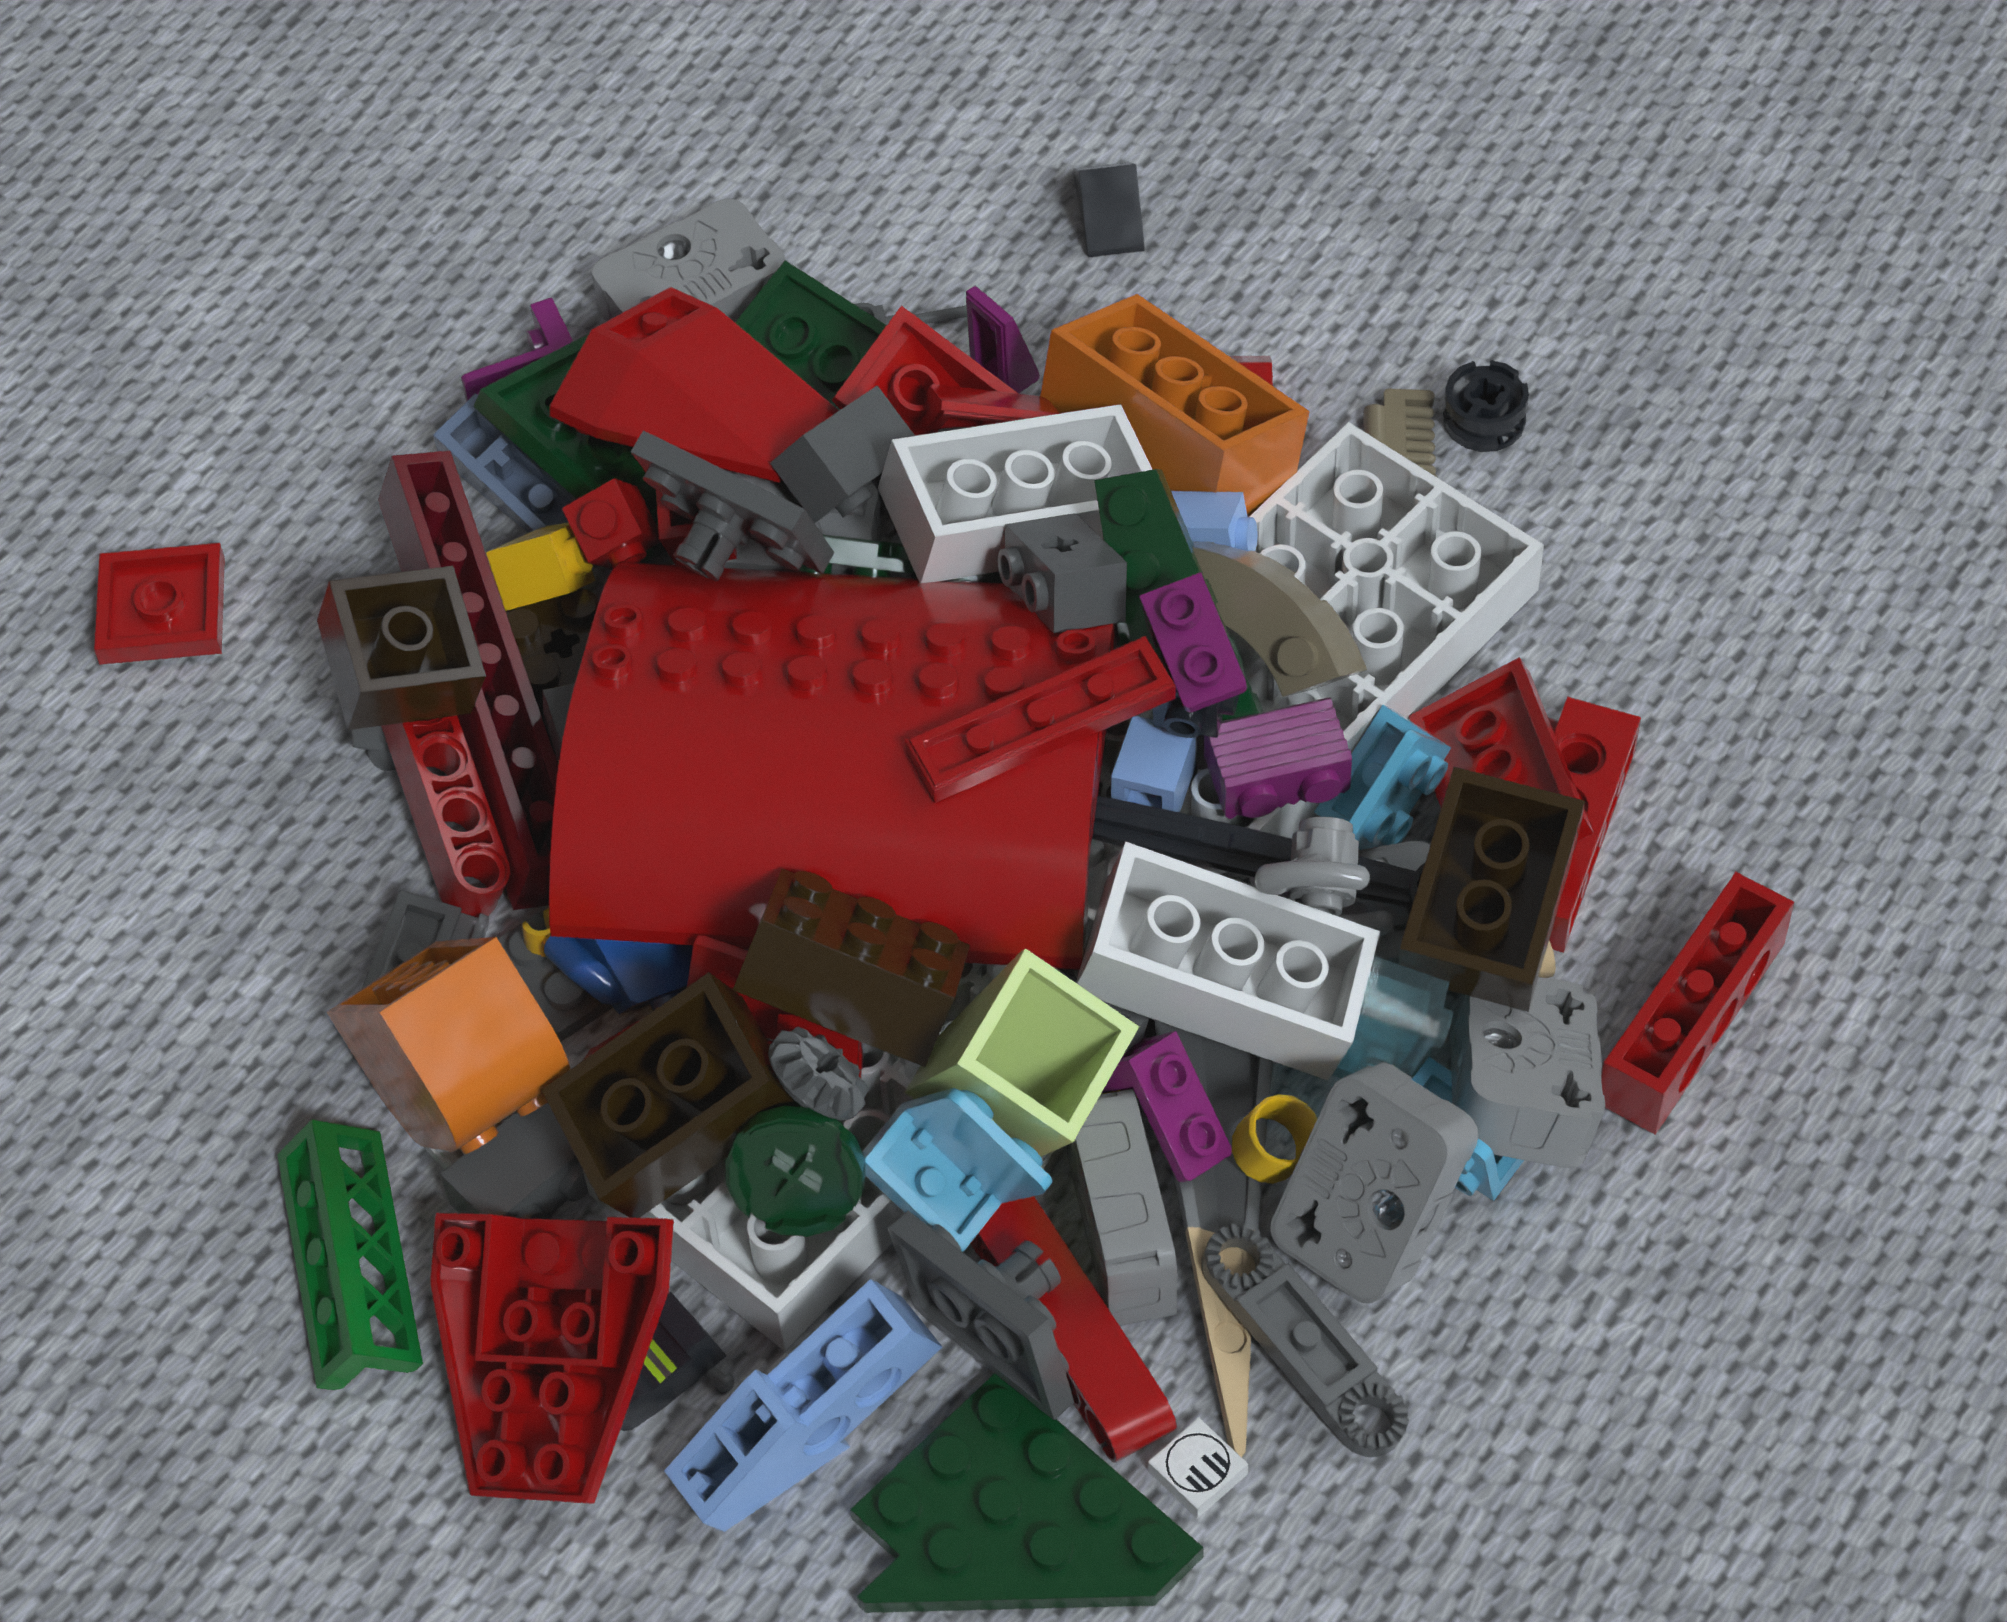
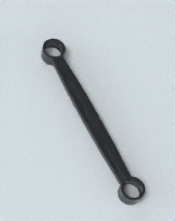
M1097 796L1092 839L1121 847L1124 846L1125 842H1129L1180 861L1255 877L1257 870L1265 864L1291 861L1292 838L1193 815ZM1358 856V865L1366 867L1370 874V881L1365 888L1356 891V898L1407 907L1410 915L1425 863L1416 871Z

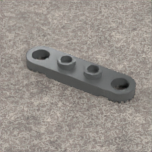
M1230 1224L1229 1227L1219 1228L1210 1237L1202 1256V1271L1209 1285L1349 1450L1365 1457H1379L1392 1451L1401 1441V1437L1404 1436L1409 1423L1408 1406L1405 1407L1403 1404L1404 1399L1402 1396H1398L1395 1393V1389L1387 1384L1377 1372L1378 1367L1289 1263L1285 1264L1269 1245L1270 1242L1267 1237L1263 1238L1258 1229H1255V1231L1249 1229V1225L1246 1224L1242 1226ZM1226 1248H1241L1252 1256L1256 1269L1251 1271L1249 1275L1243 1273L1242 1276H1239V1273L1236 1272L1232 1275L1230 1274L1231 1270H1225L1224 1263H1220L1221 1255L1219 1253ZM1361 1405L1378 1407L1386 1414L1390 1423V1429L1385 1431L1383 1435L1382 1433H1377L1376 1436H1373L1374 1433L1371 1432L1365 1434L1366 1430L1363 1428L1360 1430L1358 1422H1354L1355 1414L1353 1412L1355 1408Z

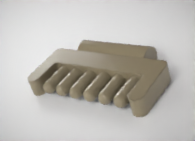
M1386 389L1382 405L1371 404L1364 408L1363 431L1437 477L1435 474L1436 468L1432 465L1436 460L1435 455L1432 454L1435 450V444L1431 442L1435 438V433L1431 430L1435 425L1431 419L1434 416L1432 408L1435 398L1434 392L1430 390Z

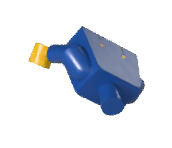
M549 908L543 911L546 930H534L529 926L528 922L522 923L524 944L530 952L541 955V957H547L566 977L601 1004L612 1005L619 1015L649 1004L653 1012L687 988L693 945L554 937L550 934Z

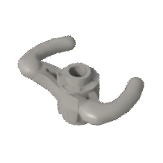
M1312 817L1302 820L1299 823V831L1292 835L1291 861L1265 864L1255 874V885L1260 892L1268 895H1277L1288 891L1290 892V900L1380 931L1379 936L1391 933L1395 925L1394 917L1388 911L1341 915L1342 908L1355 903L1356 891L1365 888L1370 881V874L1366 867L1358 865L1359 841L1355 840L1353 825L1346 820L1334 817Z

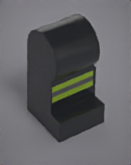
M669 1292L620 1429L622 1431L633 1430L664 1409L710 1369L727 1357L718 1344L672 1292Z

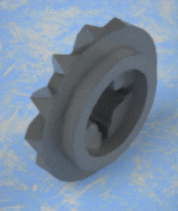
M796 1027L791 1032L782 1030L770 1044L768 1049L769 1061L779 1083L803 1107H810L829 1118L850 1120L866 1105L864 1098L869 1089L865 1081L859 1077L860 1069L858 1065L849 1062L843 1056V1049H835L828 1044L824 1035L818 1034L813 1037L806 1029Z

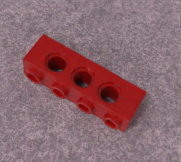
M1568 696L1559 720L1548 719L1580 800L1585 801L1584 810L1594 833L1576 843L1549 941L1552 949L1563 953L1636 751L1641 717ZM1571 771H1578L1584 774L1573 773Z
M1738 872L1733 874L1605 1059L1601 1075L1605 1108L1655 1135L1657 1134L1784 946L1794 901Z

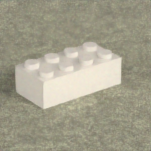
M1121 404L892 439L878 490L919 582L929 583L998 572V554L1000 549L1005 548V524L1076 513L1103 539L1094 480L1153 469Z
M1125 842L1105 882L1076 983L1103 1002L1329 1080L1353 1043L1380 931L1279 895L1264 894L1256 887Z

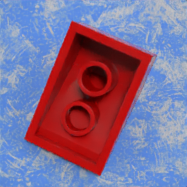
M901 305L832 401L841 410L875 386H878L913 434L918 436L938 433V430L926 427L927 390L932 384L1008 393L1017 392Z

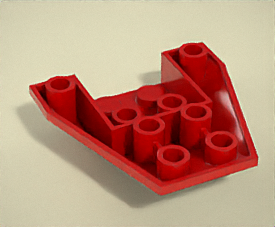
M672 287L663 290L592 329L550 404L551 417L574 427L582 434L634 447L644 430L722 469L775 482L783 480L770 462L802 435L839 411L717 307Z
M436 1213L430 1284L470 1496L595 1503L669 1292L674 1219L607 1217V1221L522 1219L494 1214Z

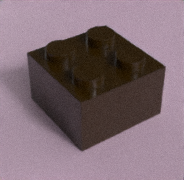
M453 566L330 580L328 582L317 617V623L347 730L472 713L486 674Z

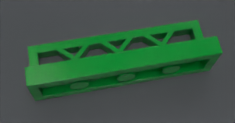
M311 1119L277 1156L316 1387L327 1390L343 1389L364 1368L402 1373L414 1372L423 1365V1359L380 1131ZM339 1147L361 1151L365 1173L362 1178L341 1159ZM352 1198L373 1218L375 1233L372 1236L351 1217L349 1201ZM363 1256L383 1275L386 1288L383 1294L362 1276L359 1260ZM373 1316L394 1334L396 1348L374 1345L370 1319Z

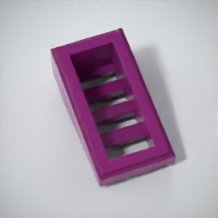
M977 286L967 290L966 307L970 357L1017 393H1021L1037 382L1040 374L1014 318Z

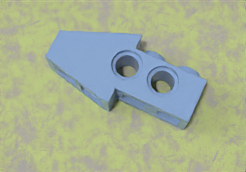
M870 1279L768 1375L755 1369L677 1455L664 1472L703 1524L725 1532L850 1448L844 1438L943 1347L902 1296Z

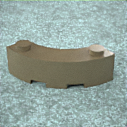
M1208 541L1193 542L1194 547L1192 549L1205 579H1208L1218 601L1216 603L1225 626L1241 636L1260 655L1276 680L1282 697L1310 691L1367 670L1359 648L1342 619L1326 600L1321 601L1306 585L1294 577V571L1252 550L1245 551Z

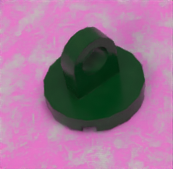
M802 1105L799 1107L780 1106L756 1114L739 1128L726 1159V1186L736 1207L748 1218L752 1213L757 1219L766 1222L765 1229L780 1235L809 1237L833 1230L845 1221L846 1215L853 1210L854 1206L856 1207L865 1184V1157L856 1137L837 1119L829 1118L810 1107H803Z

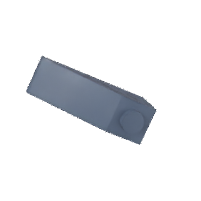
M476 393L433 434L437 452L451 451L458 474L528 533L549 525L569 523L562 508L577 499L473 407L478 396Z

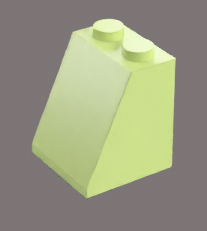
M1025 948L938 1036L926 1067H919L905 1093L916 1099L951 1088L971 1091L990 1106L994 1113L992 1120L1006 1134L1026 1142L1041 1157L1074 1142L1139 1026Z

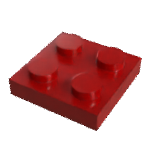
M211 543L100 553L94 651L99 664L222 654L225 556L221 544Z

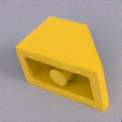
M569 523L549 525L536 529L486 552L505 611L569 594L595 581L592 572L593 564L588 563Z

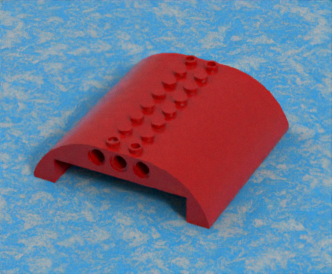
M618 563L611 571L605 583L574 685L562 739L556 781L550 852L549 926L551 936L694 945L697 936L704 935L739 948L749 949L783 868L793 873L806 871L817 874L826 879L833 889L857 899L860 897H872L881 900L891 906L897 915L916 923L933 922L949 928L958 936L960 941L970 944L965 963L1008 965L1026 948L1053 968L1080 970L1085 953L1088 930V865L1106 729L1020 764L936 803L933 801L906 752L905 739L1116 649L1120 640L1117 623L1053 633L1039 619L1035 612L1028 610L1025 601L1009 587L1005 586L1004 583L958 580L920 583L918 578L724 568L721 577L715 582L710 578L698 575L684 565Z

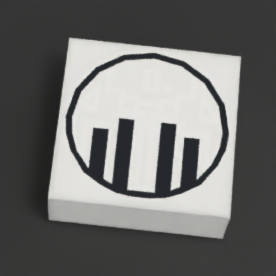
M1198 1417L1148 1461V1472L1198 1519L1248 1475V1463Z

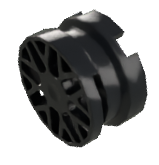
M1490 360L1489 366H1476L1475 362L1472 361L1460 366L1449 376L1445 387L1444 398L1446 407L1443 412L1444 428L1453 441L1466 449L1491 452L1513 445L1522 436L1526 425L1525 412L1529 402V391L1527 383H1522L1519 379L1518 370L1506 363ZM1447 412L1449 413L1451 418L1447 419ZM1521 419L1523 420L1522 425L1518 423ZM1513 428H1515V429L1519 430V432H1518V433H1514V432H1511V430H1512ZM1504 436L1512 438L1509 441H1503Z

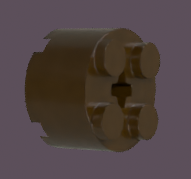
M579 588L569 594L529 604L507 614L542 719L543 690L576 682L599 603L597 596L587 589Z

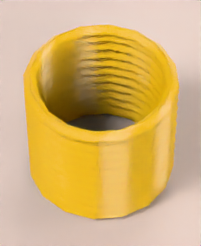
M1278 1094L1265 1098L1239 1122L1232 1135V1153L1236 1164L1247 1176L1258 1182L1273 1184L1288 1179L1293 1174L1317 1121L1316 1114L1305 1102L1294 1096ZM1262 1118L1271 1119L1284 1125L1292 1134L1296 1145L1295 1159H1278L1267 1153L1259 1143L1256 1135V1120Z

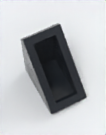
M1124 162L1073 168L1088 257L1145 251L1136 164Z

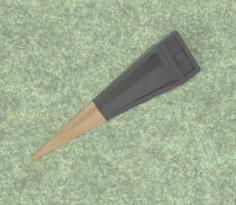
M1149 1018L1145 1031L1146 1038L1173 1031L1177 1032L1232 1147V1135L1239 1122L1261 1101L1270 1097L1273 1061ZM1262 1118L1256 1120V1135L1259 1143L1265 1149L1268 1119ZM1231 1153L1230 1156L1192 1181L1179 1182L1175 1175L1174 1178L1227 1442L1242 1458L1246 1452L1251 1333L1209 1285L1204 1277L1201 1265L1202 1256L1208 1241L1219 1228L1229 1227L1230 1224H1237V1226L1246 1224L1249 1225V1229L1255 1231L1259 1227L1262 1182L1247 1176L1236 1164L1234 1155ZM1226 1248L1219 1253L1221 1255L1220 1263L1223 1262L1225 1265L1224 1269L1231 1270L1230 1274L1232 1275L1235 1272L1239 1273V1276H1242L1243 1273L1249 1275L1251 1271L1256 1269L1252 1256L1241 1248Z

